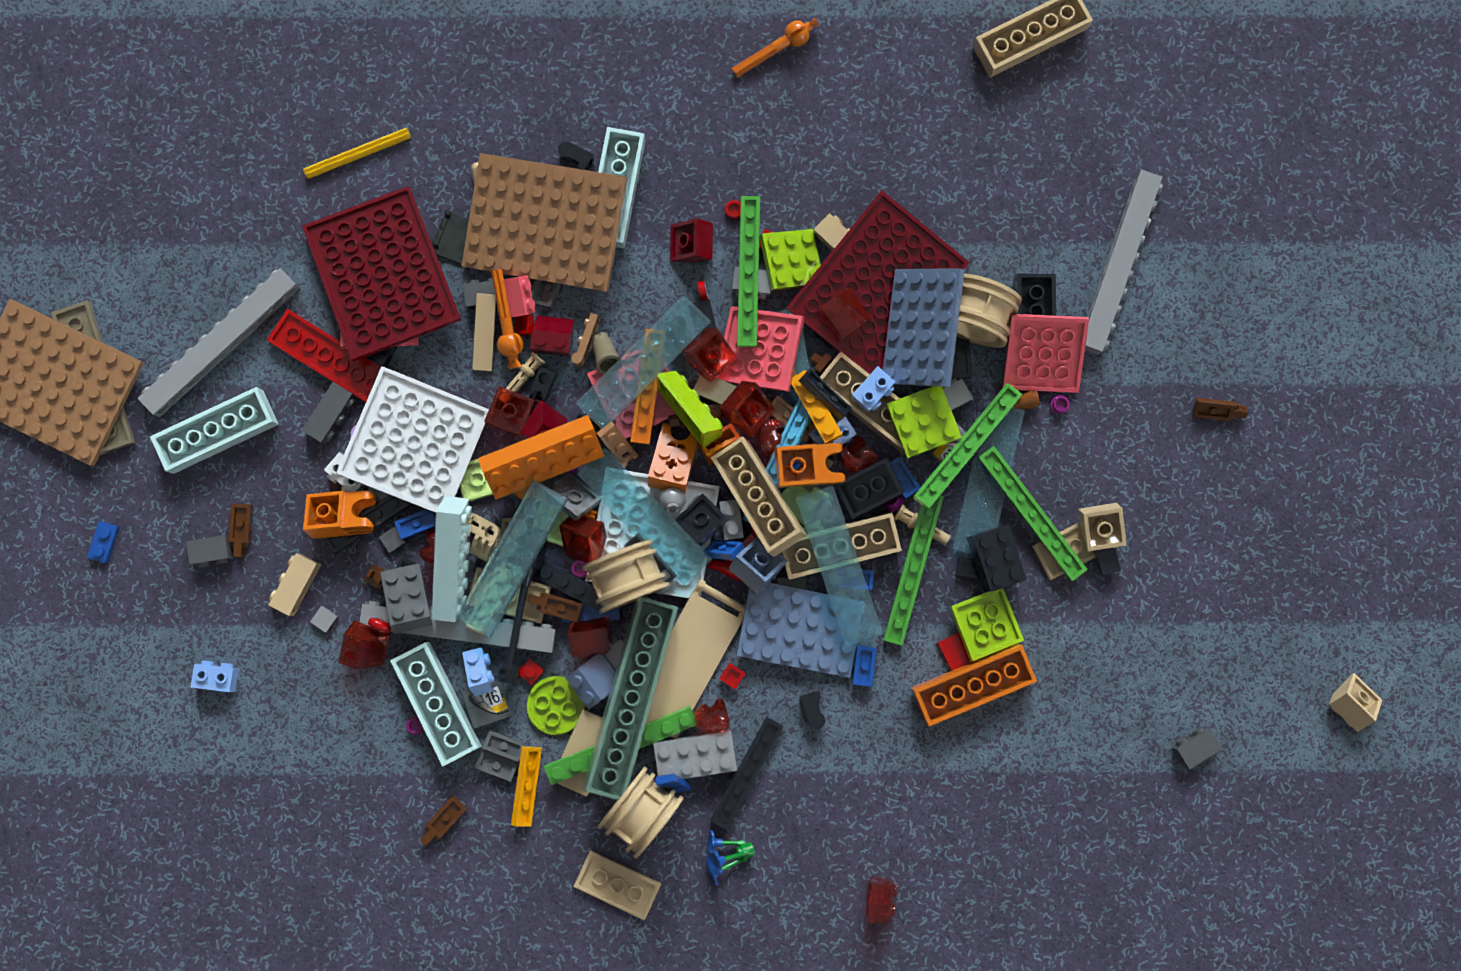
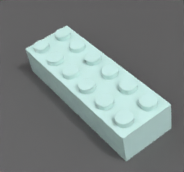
M607 127L598 172L628 178L616 244L617 248L625 249L644 152L645 134Z
M255 387L154 434L150 438L165 471L175 474L279 424L264 391Z
M445 496L436 511L432 620L456 622L458 616L462 615L463 607L467 603V595H464V589H467L468 578H465V572L469 568V560H466V554L469 553L470 549L467 536L470 535L471 531L468 518L471 517L472 513L469 499Z
M425 642L390 660L442 766L482 747L430 642Z

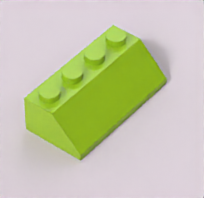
M677 371L657 375L658 392L703 448L722 436L723 426L718 418H713L710 414V408L707 404L701 403L698 393L694 389L691 390L689 388L688 382L683 375L680 376Z

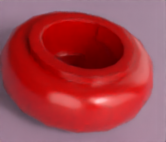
M374 617L368 620V625L378 631L389 632L392 629L389 622Z

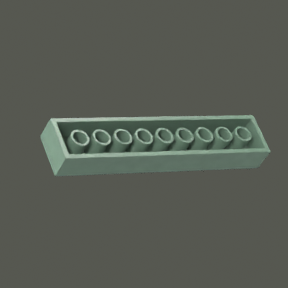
M642 596L636 598L582 788L584 791L619 800L628 789L678 607Z

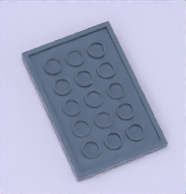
M961 268L895 269L883 371L895 381V385L951 386L965 270Z
M769 583L759 594H756L749 587L736 656L850 678L864 601Z

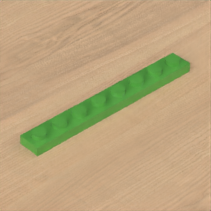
M741 196L737 347L757 348L760 196Z
M1007 382L914 495L913 499L929 510L1019 400L1022 393Z
M992 446L980 455L978 460L1067 578L1073 581L1088 569L995 446Z
M940 495L929 510L920 505L884 634V641L903 645L944 496Z
M687 706L646 723L639 749L696 726L697 722L691 707ZM595 745L544 765L550 784H556L587 771Z

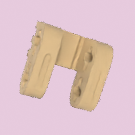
M471 513L470 519L468 518V524L471 525V532L476 535L469 553L487 562L500 545L501 528L477 514ZM473 521H476L477 523H479V526H478V527L474 526V525L472 524ZM488 529L492 530L494 535L488 533Z

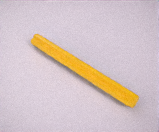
M407 128L401 129L303 169L305 176L312 178L410 139L411 136Z

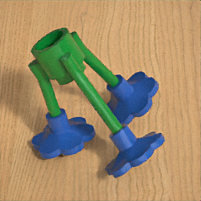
M709 831L707 840L708 858L705 865L713 884L718 886L717 876L723 874V871L739 863L746 862L749 858H753L754 848L751 842L745 843L744 840L722 841V839H715L714 831ZM722 845L738 846L735 847V854L727 857H719L717 851H714L715 847H722ZM737 858V860L722 867V864H725L726 861Z

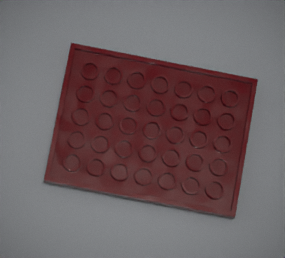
M409 186L302 225L353 362L462 320Z
M881 190L786 309L793 315L803 316L805 318L804 324L839 353L842 352L863 370L871 374L877 367L883 370L895 269L961 268L964 270L970 262Z

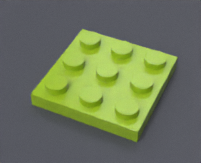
M813 229L763 233L759 236L771 291L804 287L821 266Z
M933 386L886 404L906 458L962 438L942 387Z
M1003 588L983 593L949 607L970 662L1024 641Z

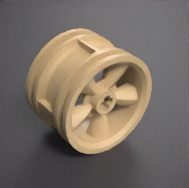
M964 274L956 337L986 347L1001 348L1006 346V338L1010 334L1011 314H1017L1018 306L1022 301L1021 296L1013 289L997 281L977 275Z
M652 539L628 546L582 567L583 571H588L589 575L586 576L587 581H592L599 598L595 602L602 606L599 609L600 614L634 602L637 597H646L670 586L669 582H664L663 578L666 577L665 572H659L653 557L657 551L650 547L653 544Z
M645 766L597 826L599 829L604 827L607 830L605 832L607 836L610 833H615L626 842L627 847L625 850L627 852L630 850L634 851L633 857L636 859L662 829L683 800L681 795L678 798L674 796L675 790L672 789L670 792H666L663 788L656 785L653 780L655 774L651 773V775H648Z

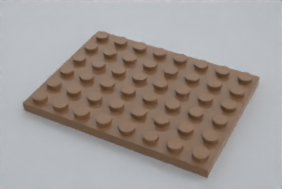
M480 153L462 267L490 272L502 269V273L518 277L528 275L530 279L608 292L628 178Z
M9 299L0 317V422L90 466H95L100 452L145 362L15 300Z

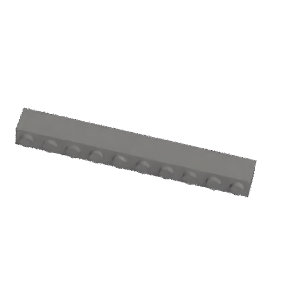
M1141 169L1135 177L1088 314L1089 325L1085 350L1099 355L1106 351L1109 345L1107 338L1109 333L1111 334L1114 330L1115 323L1113 320L1121 310L1119 303L1121 298L1123 299L1126 295V282L1130 281L1133 275L1131 268L1138 260V247H1141L1144 242V230L1148 229L1151 218H1149L1150 212L1154 211L1157 201H1155L1156 195L1160 194L1163 184H1161L1162 176Z
M281 268L274 270L264 283L256 286L255 291L250 296H246L241 300V304L236 309L230 310L224 320L217 322L212 327L213 330L200 337L198 343L194 347L187 349L180 360L173 362L166 373L160 374L155 379L156 382L146 387L138 397L139 401L153 415L161 417L293 296L300 287Z
M369 601V604H362L359 627L373 629L368 625V620L374 617L387 621L390 624L387 607L380 606L381 602ZM465 614L464 617L458 616L456 622L432 620L433 625L400 633L509 647L514 620L503 619V622H497L495 617H493L484 636L465 627L471 614ZM522 621L517 648L554 653L557 629H553V625L541 624V627H534L533 622Z

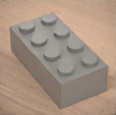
M731 730L653 743L658 776L674 773L682 779L737 771Z

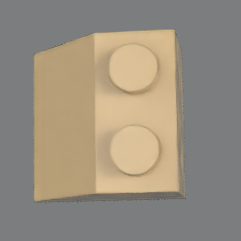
M1111 503L1078 509L1080 528L1087 551L1127 545L1123 509L1119 504Z
M1353 673L1334 692L1329 705L1350 727L1359 732L1376 721L1382 699Z

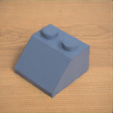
M756 537L735 557L729 570L756 594H759L785 566L788 560L781 554L775 557L770 555L759 537Z
M601 651L566 677V680L589 710L609 695L616 669L604 652Z

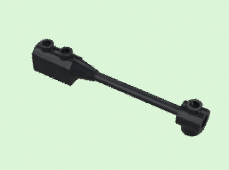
M526 527L519 560L521 587L506 663L500 662L497 676L498 682L516 685L520 677V665L514 664L528 587H530L536 569L541 570L549 532L532 527Z

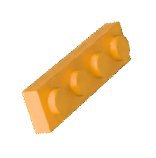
M804 370L792 377L791 384L825 444H829L842 437L843 434L830 411L798 381L807 372Z
M522 746L512 813V826L531 827L542 752L540 747Z

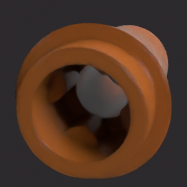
M1031 390L1023 394L1014 404L1013 410L1036 409L1037 406H1040L1037 391L1032 392Z

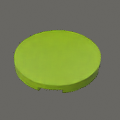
M552 676L539 681L530 691L527 701V713L532 724L538 730L552 735H561L573 730L582 710L585 709V704L566 680V677Z

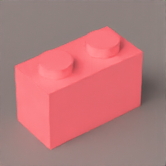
M528 275L504 279L510 316L517 317L535 313V302L532 298L531 283Z

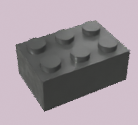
M420 564L380 572L393 633L396 634L433 625Z

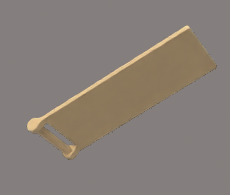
M698 580L672 628L646 723L687 706H690L693 711L743 621L746 604L742 605L708 586L704 580ZM703 591L739 611L738 617L700 597L699 593ZM680 732L672 735L671 737L675 739L678 738Z

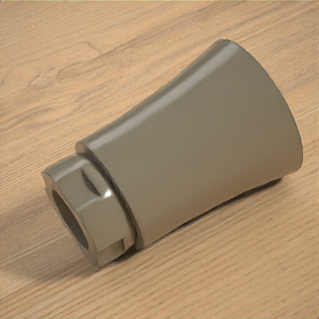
M604 332L594 335L591 341L597 371L603 375L616 373L622 367V360L617 354L612 340Z

